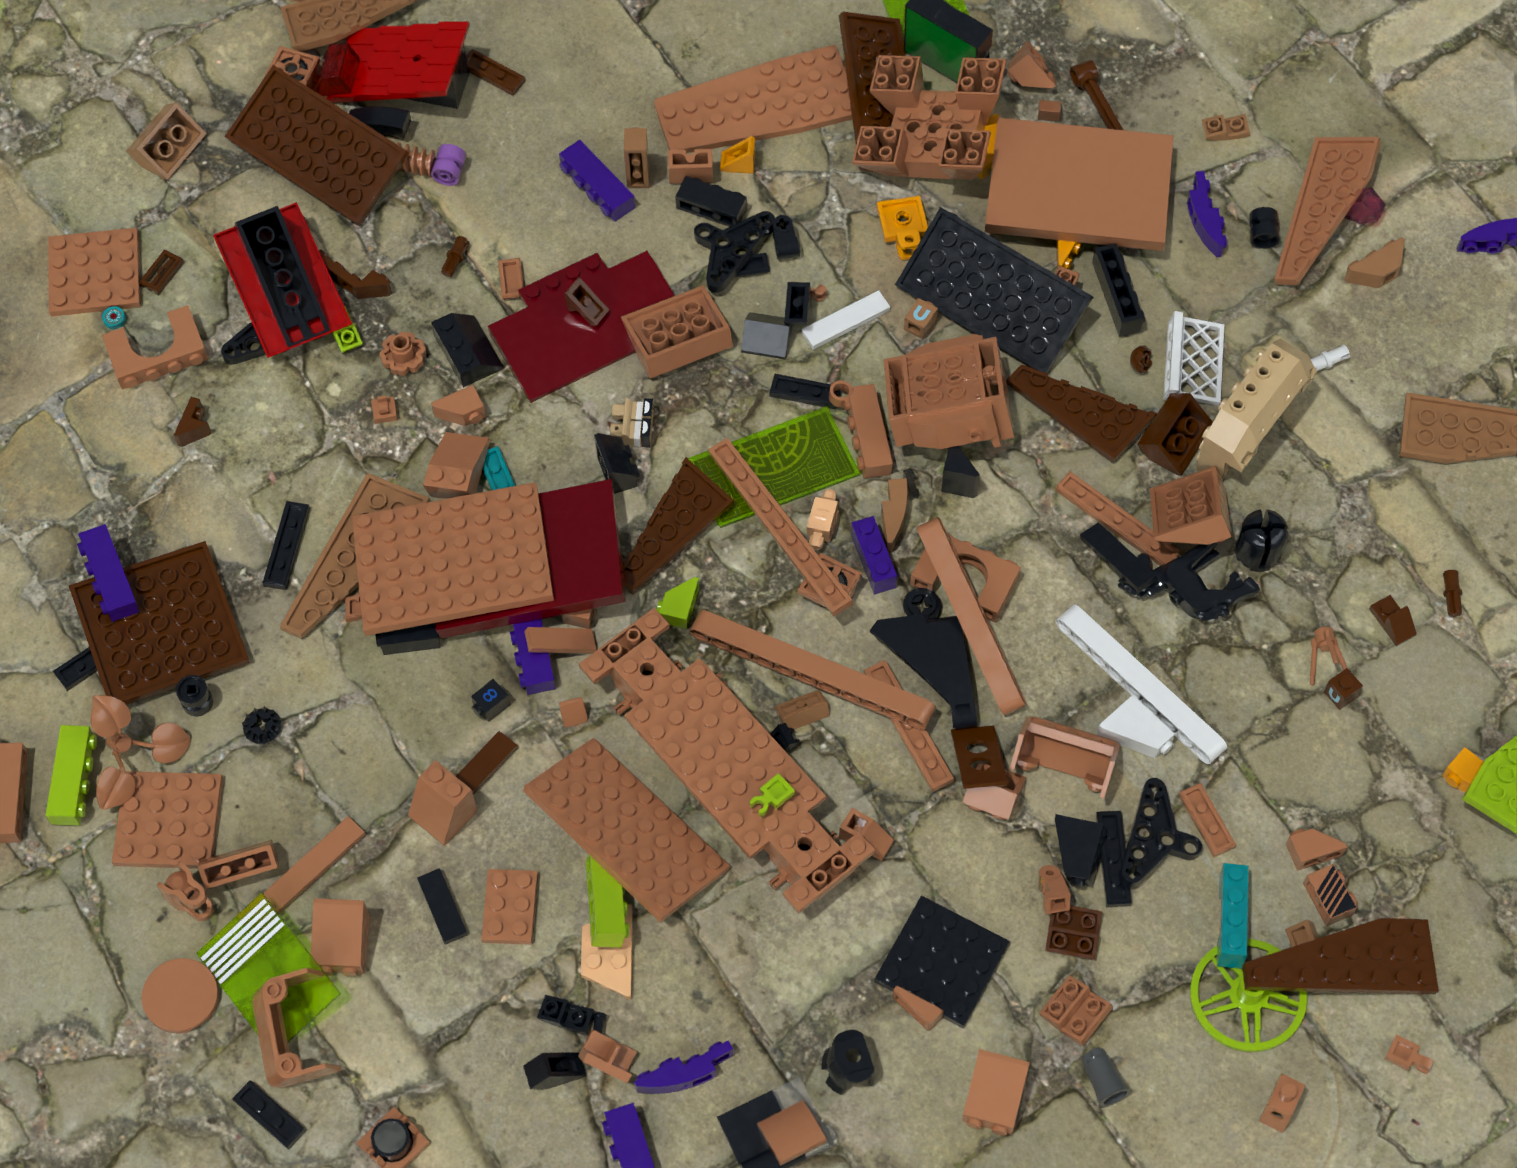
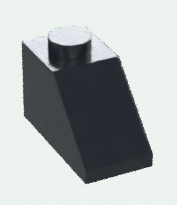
M809 282L787 283L784 324H808L812 303V291Z
M580 1052L541 1053L523 1065L529 1088L550 1089L587 1076L583 1062L578 1057Z

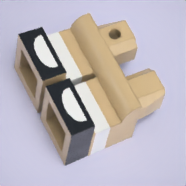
M625 398V404H613L612 419H622L623 424L611 423L610 435L622 437L624 445L650 448L654 415L653 399L644 398V402H633L631 399Z

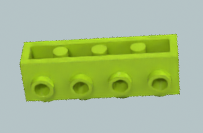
M60 725L45 814L51 825L80 826L81 817H85L86 804L84 799L90 790L88 774L93 770L92 750L96 749L97 736L94 735L90 726Z
M588 854L585 866L591 946L621 948L624 939L629 936V923H625L627 902L623 901L626 889Z

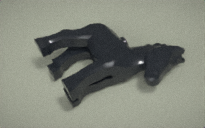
M1216 542L1209 545L1198 544L1185 555L1175 558L1152 570L1150 565V556L1147 553L1139 554L1137 558L1157 575V581L1139 593L1123 578L1118 580L1120 582L1118 584L1119 588L1126 590L1130 595L1134 594L1141 598L1146 595L1151 597L1165 590L1169 593V598L1174 605H1180L1189 616L1202 621L1218 619V616L1226 617L1230 613L1227 607H1232L1239 601L1254 597L1260 591L1259 585L1251 577H1248L1243 582L1236 571L1230 574L1229 582L1222 590L1207 589L1197 571L1219 558L1220 553L1213 549L1218 544Z

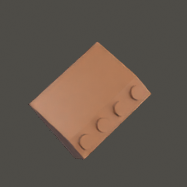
M704 285L621 317L637 356L649 378L733 347L730 327Z
M1216 466L1150 488L1155 541L1209 545L1215 542H1223L1227 538L1232 537L1226 488Z

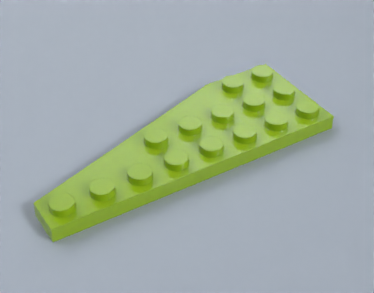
M1517 735L1482 762L1462 800L1516 834Z

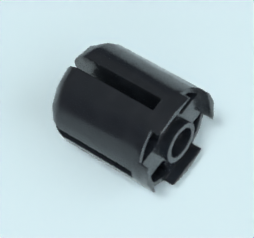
M1261 509L1248 514L1242 522L1235 545L1237 560L1248 566L1250 571L1265 572L1271 570V567L1276 565L1281 559L1288 539V525L1285 519L1277 512L1266 509L1264 517Z

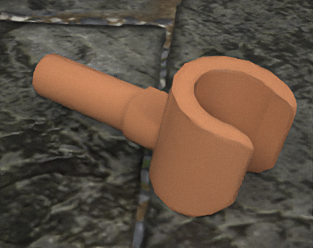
M822 284L815 289L811 287L812 297L818 302L828 295L825 293L827 288Z

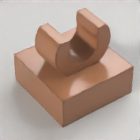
M379 396L377 399L371 400L375 424L398 420L394 396Z

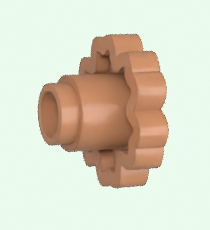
M403 331L396 336L390 335L383 341V350L380 351L379 355L383 367L390 368L392 374L405 376L408 371L417 372L424 365L423 358L427 355L426 348L421 339L415 338L414 333Z

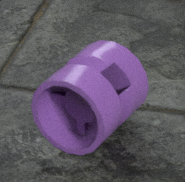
M441 145L431 172L432 178L443 185H456L459 182L461 169L466 159L465 151L456 145Z

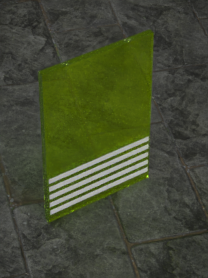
M260 893L196 953L257 1035L252 998L254 993L270 978L304 968L318 970L324 974L322 978L288 987L286 998L280 1002L288 1043L341 995L263 893Z

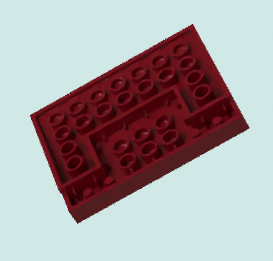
M612 479L539 493L554 601L437 622L436 632L440 638L626 602L625 577Z

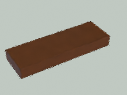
M471 49L466 55L469 73L512 96L515 95L525 82V77L474 49Z
M498 731L456 777L472 789L474 795L518 748L517 744Z

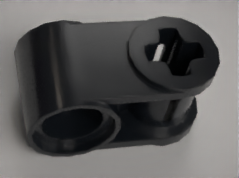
M786 215L777 216L773 221V239L777 259L782 260L800 256L799 243L791 218Z

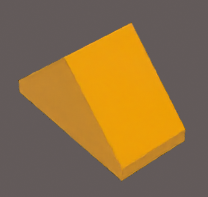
M750 136L721 152L720 170L722 172L754 173L755 137Z

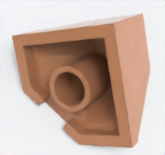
M1027 41L1008 63L1009 77L1015 83L1018 81L1021 86L1054 88L1056 86V78L1051 71L1046 72L1045 60L1035 47Z

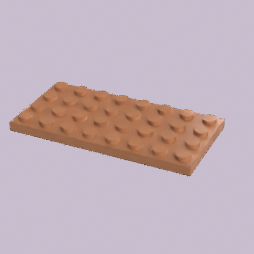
M594 738L524 785L523 792L660 923L729 870L730 865Z

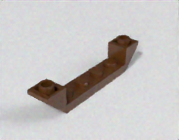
M304 217V219H305V221H306V224H307V226H308L309 222H308V220ZM319 250L332 281L355 298L387 297L392 294L391 282L386 275L378 274L372 270L361 281L356 274H350L341 263L333 262L323 250Z

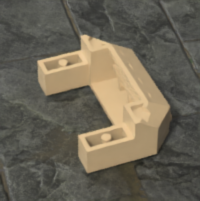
M1282 339L1271 343L1267 350L1263 348L1256 358L1257 363L1247 368L1243 375L1245 378L1241 383L1239 381L1236 382L1231 390L1232 395L1229 399L1224 398L1218 407L1219 413L1214 422L1204 431L1202 435L1204 440L1199 446L1201 451L1196 457L1198 461L1196 471L1199 472L1216 466L1223 480L1232 467L1239 472L1245 469L1257 453L1260 442L1298 392L1302 394L1317 374L1309 355Z

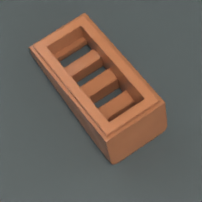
M899 986L893 989V999L927 1031H930L941 1020L943 1010Z

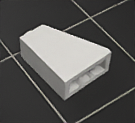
M1134 695L1100 723L1097 731L1099 736L1112 739L1121 746L1156 758L1161 753L1165 755L1174 745L1172 742L1175 733Z

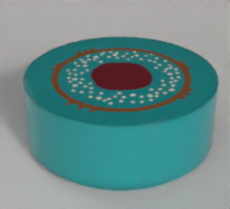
M112 306L103 312L102 320L107 328L119 329L125 324L126 316L121 308Z

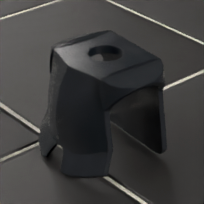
M846 1030L836 1035L832 1046L825 1050L822 1057L821 1069L827 1070L829 1074L826 1084L840 1095L846 1090V1083H858L868 1080L869 1085L873 1086L875 1068L864 1034L858 1030ZM857 1049L861 1059L858 1062H850L846 1057L848 1050Z

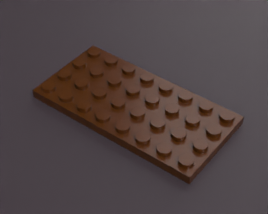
M272 65L225 135L228 140L359 226L362 225L409 155V152L274 65Z

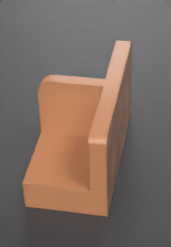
M591 1030L578 1057L584 1063L628 1083L632 1075L628 1068L636 1055V1051L596 1030Z

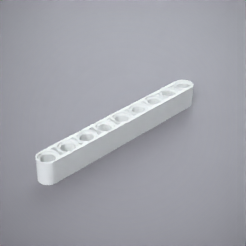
M1073 604L1056 619L1058 628L1131 696L1134 695L1201 761L1211 764L1227 749L1226 742L1219 734L1079 606Z

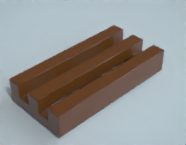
M164 249L139 281L140 286L143 288L147 287V290L154 291L159 296L183 265V258ZM169 257V259H168V261L165 263V265L161 267V265H162V264L165 262V260ZM157 272L158 274L154 277V279H153V280L151 281V283H150L149 281H150L151 278L154 276V274Z

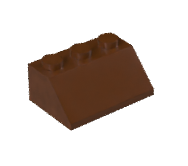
M1171 393L1137 445L1150 461L1176 475H1182L1204 440L1202 438L1204 431L1213 422L1191 393Z

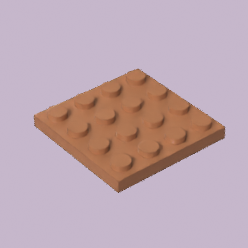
M137 227L48 237L49 313L51 317L100 312L112 306H117L121 309L141 307L139 232Z
M125 771V773L132 775L134 778L135 791L132 797L120 805L112 856L113 866L178 868L177 864L181 861L190 869H198V864L201 860L213 857L223 782L222 774Z

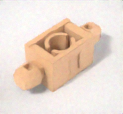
M826 489L821 498L815 497L807 523V535L810 538L809 544L817 551L822 548L824 541L831 542L839 514L836 493L832 489Z

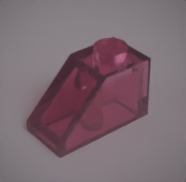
M1372 187L1364 188L1344 218L1359 224L1378 222L1386 204Z

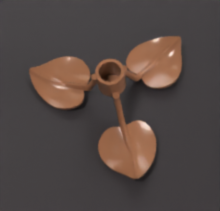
M94 695L90 716L91 727L97 735L106 737V745L113 750L112 755L115 756L120 768L118 770L113 766H109L98 777L96 786L97 801L99 807L106 810L124 804L132 797L135 791L134 778L128 773H123L125 767L119 753L128 751L131 745H139L153 748L152 757L154 760L160 763H171L179 759L187 751L190 744V736L180 726L166 722L154 729L152 733L153 743L130 739L121 730L131 721V713L128 706L121 700L111 696Z

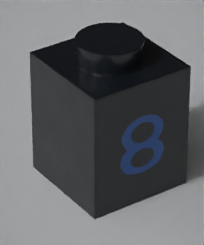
M494 679L471 696L472 710L479 718L483 716L488 722L511 705L509 695Z

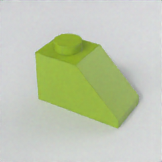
M693 577L665 592L663 601H658L656 610L670 626L688 629L700 588L699 578Z

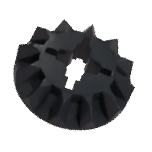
M916 588L905 596L903 609L907 616L927 614L932 618H937L941 610V602L934 591L927 588ZM924 599L925 606L928 608H924L922 613H920L919 607L915 605H920V602Z
M265 706L260 709L254 708L250 714H246V718L242 722L244 735L248 740L256 744H265L274 740L281 730L280 717L274 709H267ZM259 718L263 722H267L265 723V732L260 727H256Z

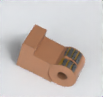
M1053 865L1043 866L1039 870L1038 888L1043 893V909L1045 914L1070 910L1071 894L1060 870Z

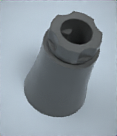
M1103 1048L1092 1049L1081 1057L1085 1066L1084 1069L1095 1091L1099 1107L1103 1108L1114 1105L1131 1093V1089L1122 1079L1111 1058Z

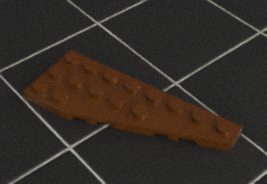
M842 11L839 15L855 143L857 144L861 126L889 127L890 121L893 118V115L870 93L878 55L905 56L900 19ZM859 167V170H860V171L874 172V171H871V170H868V169Z
M1380 918L1245 962L1242 965L1245 990L1431 995L1439 992L1428 919Z

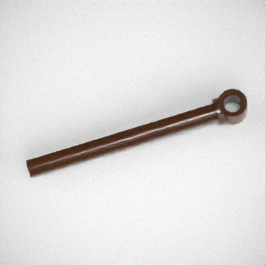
M1088 60L1070 67V77L1073 84L1087 91L1107 128L1123 130L1097 84L1098 70L1092 60Z

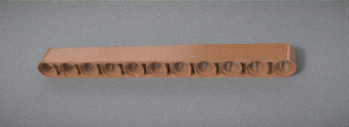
M706 610L699 612L689 630L690 634L700 641L917 729L924 730L936 708L931 701Z

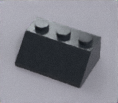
M450 313L431 322L434 337L462 387H466L504 369L474 315Z

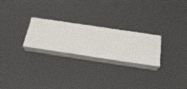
M878 290L801 329V333L812 350L889 312L890 306Z

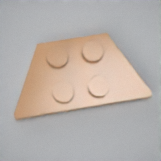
M628 904L625 923H629V936L624 939L621 948L592 947L590 923L582 926L581 977L590 982H596L609 991H615L623 995L625 999H631L633 905Z

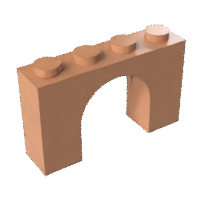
M188 305L167 312L174 331V341L171 347L159 356L143 357L136 354L131 349L124 328L102 334L122 390L133 388L148 380H156L160 376L176 373L183 368L199 365L203 361L209 360Z
M948 533L961 564L971 565L983 574L986 584L978 600L987 619L996 623L1019 579L1021 567L1011 560L997 557L991 551L978 549L968 541H960L953 538ZM925 548L911 574L910 585L915 588H927L934 591L939 577Z

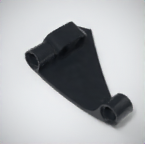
M921 614L877 620L870 629V633L903 659L949 704L953 728L956 730L977 727L968 660L961 624L957 616L932 618L930 615Z

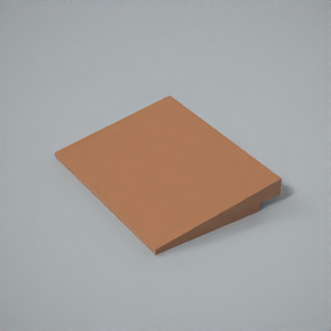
M998 118L985 232L1101 245L1116 243L1120 247L1163 251L1166 236L1174 135Z

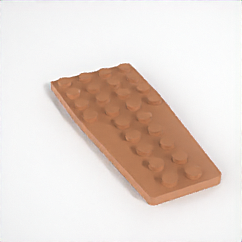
M836 44L775 59L654 100V108L668 149L686 150V153L695 152V149H714L735 145L750 136L755 137V141L801 133L852 120L846 70Z

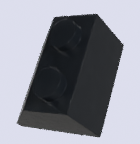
M600 433L594 434L597 459L605 480L612 479L614 494L637 487V478L640 475L637 465H632L630 458L633 457L629 445H624L622 437Z

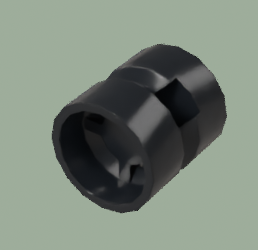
M1259 207L1250 212V243L1255 248H1272L1279 243L1277 210L1271 207Z
M189 675L178 682L176 695L187 714L199 717L210 711L213 705V697L203 678L198 675Z

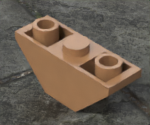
M1401 237L1395 241L1391 240L1380 250H1373L1368 253L1364 259L1353 261L1347 267L1345 281L1347 283L1380 288L1396 279L1401 267L1404 238Z

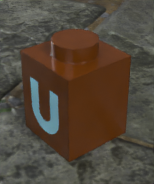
M1346 668L1328 681L1324 693L1340 710L1358 698L1363 685Z

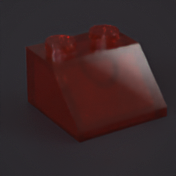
M348 42L328 46L321 60L313 91L324 97L351 93L360 58Z

